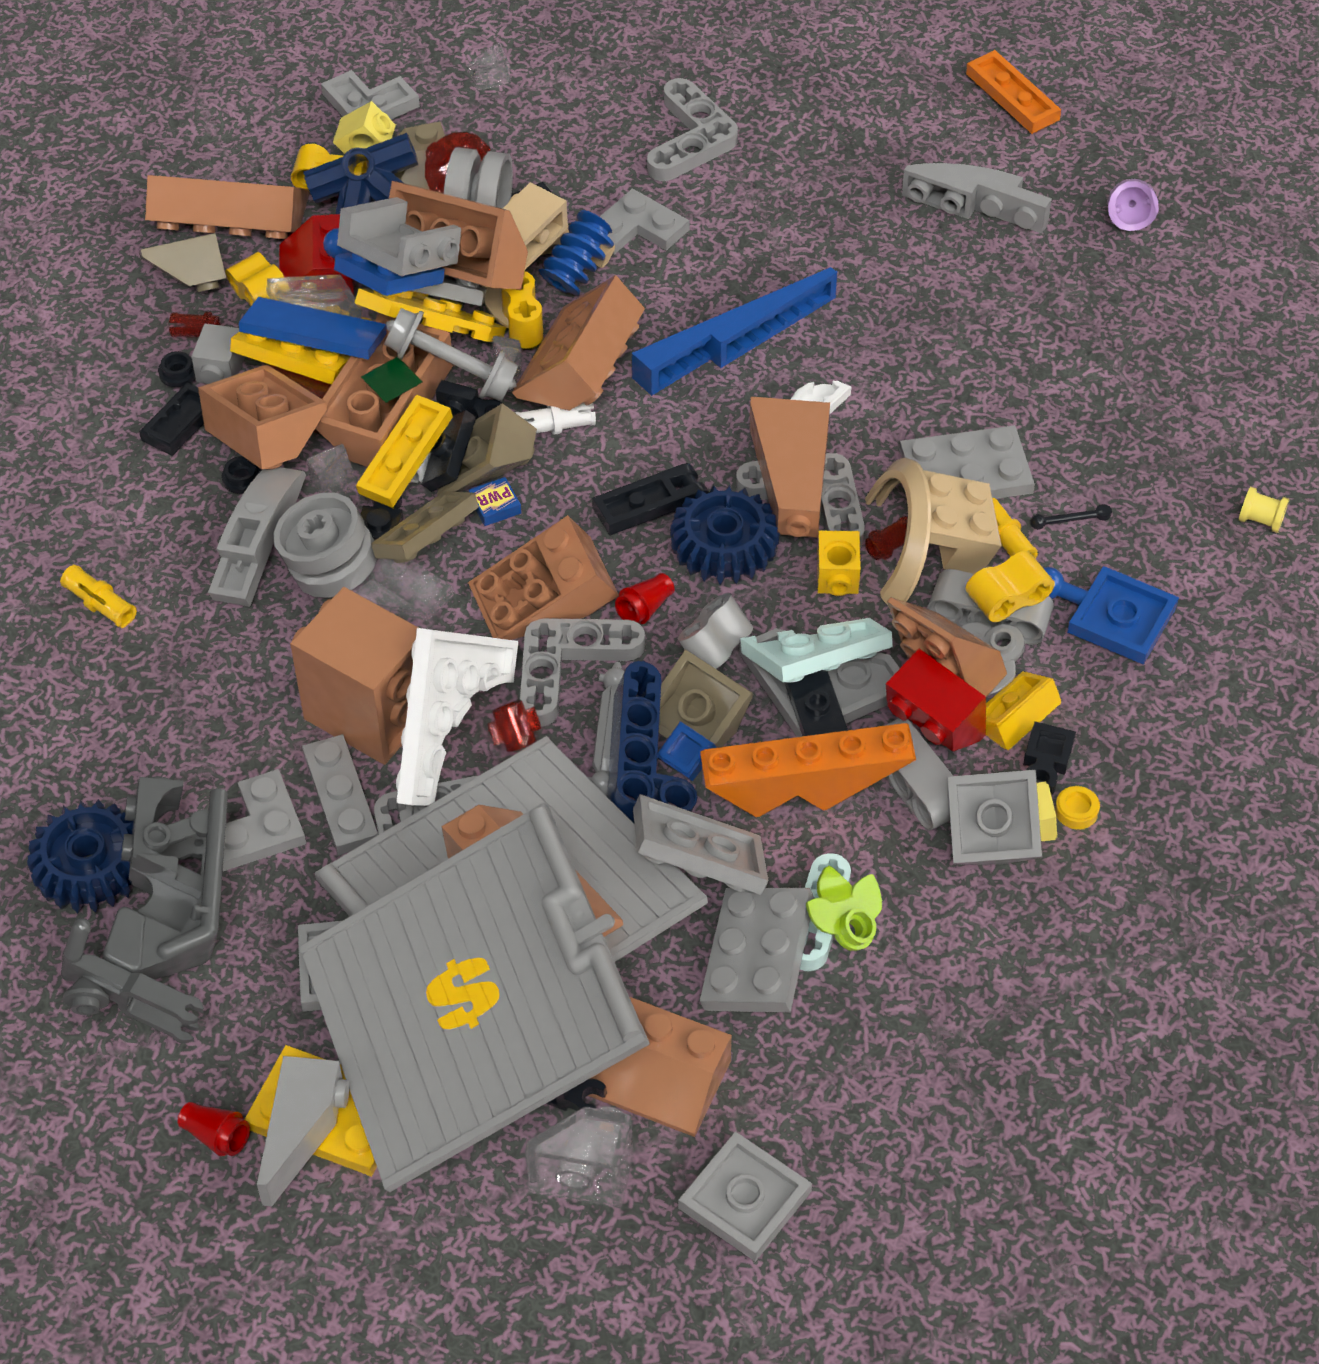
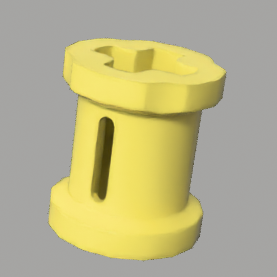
M1250 486L1240 512L1239 521L1252 520L1270 526L1272 532L1278 533L1287 510L1289 498L1274 499L1257 493V489Z

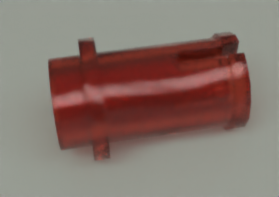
M206 311L204 315L173 312L170 315L169 323L185 324V327H169L171 337L199 338L204 324L220 325L219 316L212 315L210 311Z
M902 516L881 531L875 529L869 533L868 538L865 540V547L872 558L875 560L881 558L886 560L892 556L894 550L904 545L908 516Z

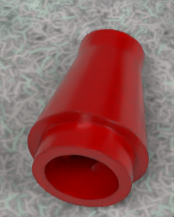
M659 573L653 578L623 588L619 593V597L615 600V608L622 620H631L639 624H645L667 597L674 593V583L668 575Z
M188 1102L182 1107L178 1115V1126L191 1133L218 1156H225L227 1154L230 1156L237 1155L244 1148L249 1138L250 1125L248 1121L243 1119L240 1112Z

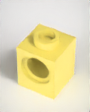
M371 101L340 119L333 143L344 154L352 148L359 147L365 149L391 139L396 124Z

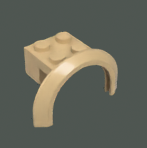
M531 182L519 193L514 194L503 208L510 210L528 250L525 270L540 255L552 254L554 246L561 245V236L569 233L567 201ZM602 245L599 247L606 256L604 260L592 257L591 260L596 266L603 268L609 262L615 250V245L612 248H606ZM482 285V287L487 288L484 301L486 308L491 315L496 317L495 319L499 323L509 328L508 318L502 312L501 288H490Z
M909 458L896 460L880 476L865 497L866 504L870 505L876 499L877 506H881L893 488L899 483H902L908 504L907 531L902 553L894 572L880 591L881 598L887 605L890 597L907 602L923 570L929 543L939 545L943 569H955L975 574L987 567L1002 546L989 483L926 471L922 469L918 462Z

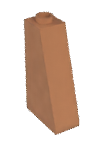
M751 397L750 432L767 497L773 511L772 514L776 515V527L780 535L818 538L829 431L830 402Z

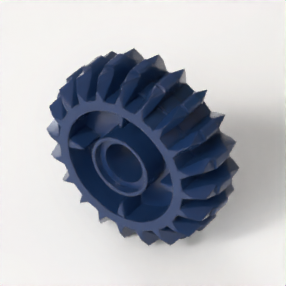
M730 484L725 491H718L714 485L710 493L707 494L698 490L695 499L685 497L682 507L676 508L674 520H672L670 526L673 554H677L679 565H687L690 575L701 571V577L704 582L711 576H715L719 585H721L724 578L731 577L737 585L742 574L752 580L755 570L765 572L768 561H773L776 555L780 537L776 527V515L772 514L773 511L770 503L762 504L760 494L749 497L746 487L739 492L733 491Z
M99 799L92 807H87L80 800L78 809L72 811L63 805L60 817L48 814L46 821L48 827H36V839L29 841L28 849L30 855L27 856V865L32 873L31 878L34 886L40 889L42 896L47 901L54 899L55 904L60 909L71 904L72 909L78 914L84 904H89L90 909L96 913L99 902L106 900L107 904L114 907L115 895L119 894L129 898V885H132V881L128 880L130 861H121L123 836L124 834H132L133 821L125 820V812L121 813L120 808L115 803L105 809L104 804Z

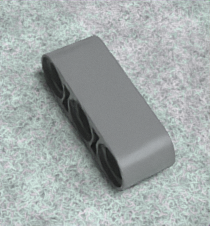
M947 569L939 574L927 609L939 613L960 627L973 622H982L991 627L1001 624L1013 625L1022 632L1025 644L1035 645L1042 642L1054 608L1053 600L1049 596L1036 605L1025 606L1016 610L1002 621L991 622L966 592V584L974 574L955 569Z
M898 718L886 725L909 724L916 760L885 778L923 827L931 831L950 821L947 777L953 775L908 719L903 721Z

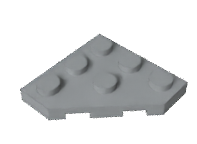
M775 628L756 637L757 643L778 640L777 632L786 630ZM740 644V656L797 737H802L785 682L780 681L743 655ZM877 652L871 658H857L842 663L837 669L828 670L846 724L887 706L886 682L900 669L891 655Z

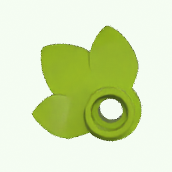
M825 867L817 881V894L819 898L806 902L809 917L820 931L834 935L838 943L845 949L850 951L862 950L871 944L876 934L875 918L882 910V898L878 882L874 875L870 874L861 878L852 886L833 867ZM849 923L854 927L855 935L852 933Z

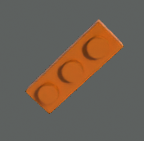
M996 50L967 63L966 75L1031 134L1060 120L1061 109Z

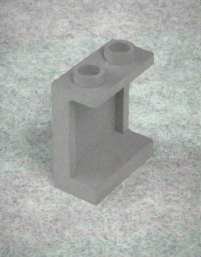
M394 197L341 208L337 246L400 276L457 264L461 227L450 225L422 232L405 224L408 202Z

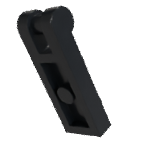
M685 463L592 498V508L610 536L676 511V508L682 507L685 497L695 499L698 490L706 494L710 492L705 484L697 481L698 474L693 466Z

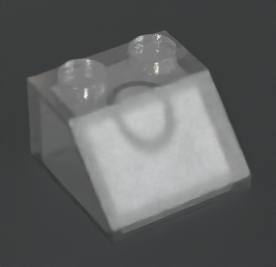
M584 1107L528 1140L525 1154L529 1193L622 1209L633 1162L632 1115L624 1114L613 1107H600L598 1109Z

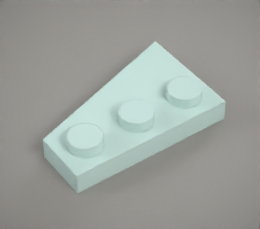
M871 618L820 625L817 628V634L812 635L795 634L793 630L777 632L778 640L757 643L755 636L740 638L741 653L782 682H797L802 680L805 675L820 670H834L840 667L842 663L857 658H871L877 652L893 647L892 632Z

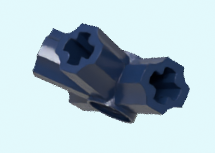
M405 133L365 149L359 147L352 148L339 159L304 171L308 190L316 204L339 195L336 214H340L341 208L370 203L372 200L389 199L392 181L404 183L394 174L415 167L419 163L410 137ZM362 161L369 162V168L366 173L359 176L354 175V168L358 163Z

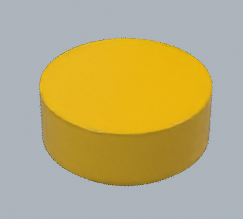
M1082 786L1065 788L1059 793L1056 800V817L1068 828H1088L1098 818L1100 802L1096 794L1088 788Z

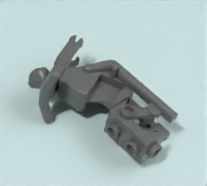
M162 776L139 777L136 795L127 794L125 820L133 821L132 834H124L121 861H130L128 880L132 881V885L152 894V897L139 910L135 911L129 907H121L117 911L102 958L95 955L82 954L91 930V924L84 918L74 921L63 952L61 967L62 978L69 983H73V985L64 993L63 1002L71 1007V1010L76 1014L94 1015L99 1013L100 1009L107 1007L111 1000L118 1004V1008L126 1016L173 1037L177 1042L184 1044L194 1040V1037L188 1032L182 1031V1027H187L193 1031L199 1030V1018L185 1009L192 1008L193 1011L203 1013V1003L197 997L188 996L155 979L205 964L212 956L219 929L228 792L224 789L211 790L208 810H197L191 817L165 825L157 821L167 812L179 810L184 781L171 780ZM188 857L202 858L200 874L179 865L178 861Z

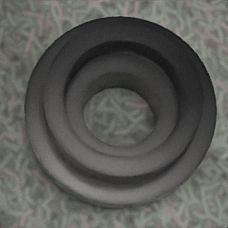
M174 351L162 358L158 374L160 380L165 385L182 387L187 382L191 383L196 378L192 358L187 353Z
M243 456L234 457L225 464L222 471L223 485L230 492L244 494L250 483L261 472V469Z

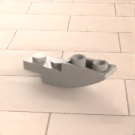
M924 163L907 165L904 169L902 196L967 219L976 210L987 216L996 217L1016 224L1021 228L1043 234L1049 222L1052 198L1023 189V177L990 168L965 164Z
M281 467L263 469L250 483L236 505L216 549L221 559L208 591L212 600L251 606L274 544V530L281 516L289 507L296 503L306 477L304 471Z

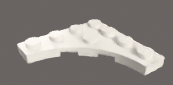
M417 628L416 640L412 646L413 667L411 683L406 693L408 703L406 726L401 736L403 746L401 769L396 779L398 790L397 803L430 806V804L435 802L440 772L446 755V751L442 746L445 736L449 733L451 727L459 726L464 715L472 706L470 698L479 690L488 691L499 684L514 683L518 641Z

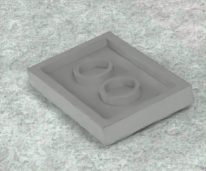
M1015 425L900 441L899 451L901 458L915 460L926 471L989 483L992 498L997 499L1034 493L1035 483Z
M641 794L639 795L633 807L637 853L642 854L653 863H668L683 868L692 876L698 878L709 877L724 882L728 887L736 891L745 892L748 890L762 895L769 880L760 835Z
M732 888L725 889L700 996V1003L704 1010L791 1013L810 923L806 902L815 899L810 888H765L762 895L748 890L739 892Z

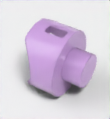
M1126 179L1118 183L1111 190L1107 200L1108 213L1112 222L1118 228L1127 231H1135L1147 227L1155 220L1159 211L1158 199L1153 188L1145 181L1139 179Z

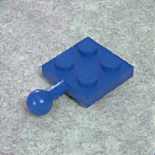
M339 228L330 230L324 237L323 247L325 252L330 257L335 258L334 270L385 296L442 284L444 281L445 269L442 267L400 276L337 246Z
M1105 566L1102 567L1089 591L1065 582L1063 575L1057 569L1044 567L1045 571L1055 582L1054 589L1049 597L1051 599L1060 597L1080 605L1069 622L1067 633L1140 664H1145L1175 612L1179 597Z

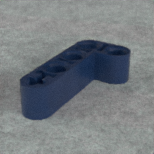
M636 661L626 667L615 691L613 703L607 797L633 823V807L640 794L667 804L672 803L692 812L698 798L694 786L687 780L656 773L662 680L658 669L645 661ZM626 795L633 797L635 800L628 798Z

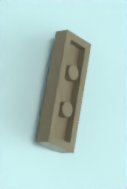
M442 492L372 542L371 545L375 558L393 559L395 563L413 560L416 558L418 551L429 544L439 541L444 532L451 527L462 524L466 516L479 508L475 493Z

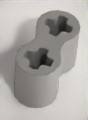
M725 593L710 601L701 610L698 618L679 634L677 640L684 650L686 649L717 669L729 659L733 649L740 643V638L748 637L751 634L753 626L732 595Z

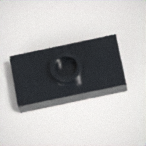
M187 382L139 431L141 441L173 456L204 424L198 387Z
M467 410L453 416L430 451L431 455L421 485L431 492L456 481L476 421V417Z
M820 670L805 675L802 680L797 682H785L802 736L848 731L828 671Z

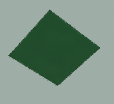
M397 357L361 376L385 403L423 383Z

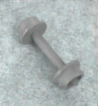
M401 308L395 320L386 322L387 330L390 332L384 345L396 351L397 358L401 360L409 344L425 350L484 379L485 383L478 396L481 399L491 397L502 401L508 389L511 390L517 387L513 377L519 365L507 359L505 352L500 350L493 366L421 332L417 330L424 314L421 310L413 313Z

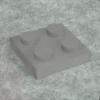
M735 1131L680 1197L678 1209L756 1262L812 1192V1183Z

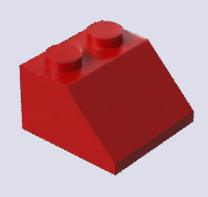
M340 214L313 215L279 244V270L289 285L290 294L288 296H300L306 299V301L355 298V280L334 270L335 258L330 257L323 247L325 235L330 230L339 228Z
M920 648L886 682V698L890 711L903 721L909 719L920 727L923 735L933 744L940 745L942 743L954 752L980 742L986 736V696Z

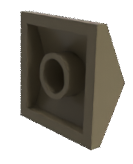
M685 649L661 684L659 734L668 739L681 721L713 742L717 748L723 747L737 732L754 694Z

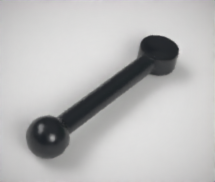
M1101 504L1097 506L1096 510L1048 517L1036 514L1030 519V525L1032 528L1040 530L1048 524L1091 518L1106 521L1111 517L1112 509L1106 504Z

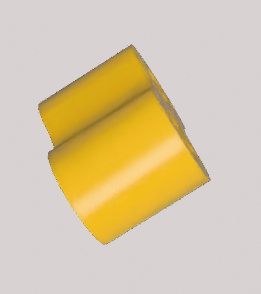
M256 252L225 270L227 279L240 299H245L250 306L258 297L278 301L290 294L289 285L282 272L275 264L271 265L260 252Z
M524 271L521 290L501 288L502 312L508 318L509 339L512 344L519 348L529 349L536 347L543 340L542 306L535 296V279L530 273Z
M1021 551L998 566L986 567L976 572L967 582L965 589L991 622H999L1022 607L1033 606L1045 600L1053 591L1055 582L1029 551Z

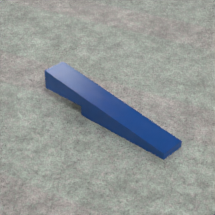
M832 267L632 352V379L652 396L710 360L720 368L724 367L835 299L837 271Z

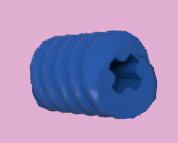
M586 210L578 212L577 221L571 222L569 225V233L561 236V245H556L552 249L553 257H548L544 260L543 266L545 269L538 270L539 274L549 284L562 292H568L575 296H579L581 293L575 281L587 284L589 281L583 270L586 269L591 272L597 270V266L591 258L605 259L606 255L599 247L601 245L606 248L614 246L613 241L608 237V234L612 233L610 225L598 215Z

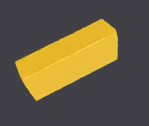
M1024 671L1015 677L1011 683L986 703V736L1002 748L1010 750L1032 730L1034 721L1040 723L1061 704V698L1053 678Z

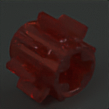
M517 700L504 704L492 711L495 721L489 722L487 725L494 745L504 743L506 751L511 752L527 747L537 741L534 731L541 729V724L534 706L525 709L522 700Z

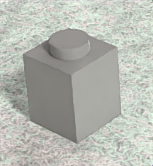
M204 324L191 356L196 382L210 384L239 374L245 356L230 352L231 337L239 332V328Z

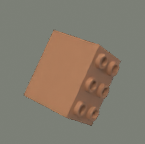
M343 587L332 599L326 600L315 618L306 627L300 628L290 643L304 719L334 737L343 734L348 745L385 765L402 746L401 736L406 726L408 710L406 693L411 683L413 667L412 646L416 640L417 628L419 627L346 587Z

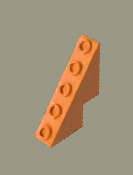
M907 723L711 748L700 752L705 787L755 817L766 814L796 796H800L821 810H827L916 760L911 732Z

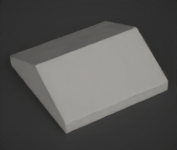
M1036 770L947 777L954 865H996L1042 858Z

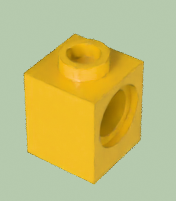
M819 530L817 549L818 593L835 596L859 594L861 570L860 531Z

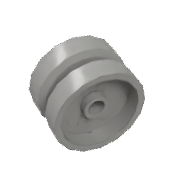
M455 147L447 167L444 194L503 209L508 204L512 195L513 167L510 153L488 151L483 160H481L477 149Z
M318 493L303 498L289 507L281 516L273 533L274 546L288 566L293 579L302 592L313 597L331 598L343 587L349 590L354 589L362 584L370 575L377 561L371 545L375 540L364 525V520L357 507L350 498L338 493Z

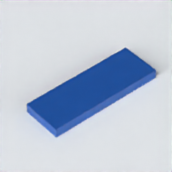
M258 297L239 321V332L369 360L387 334V327L384 323Z

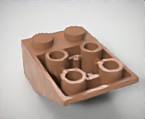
M568 515L468 582L492 637L507 640L525 636L526 627L533 621L543 618L581 619L591 615L619 596L591 537Z
M890 597L887 601L893 617L892 624L899 633L902 641L900 646L908 659L920 648L986 697L1007 675L1001 652L935 611Z

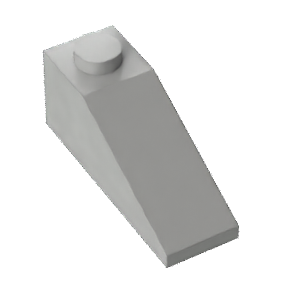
M283 1056L257 1181L262 1206L272 1207L335 1127L339 1108H346L349 1098V1080L342 1078L339 1061Z

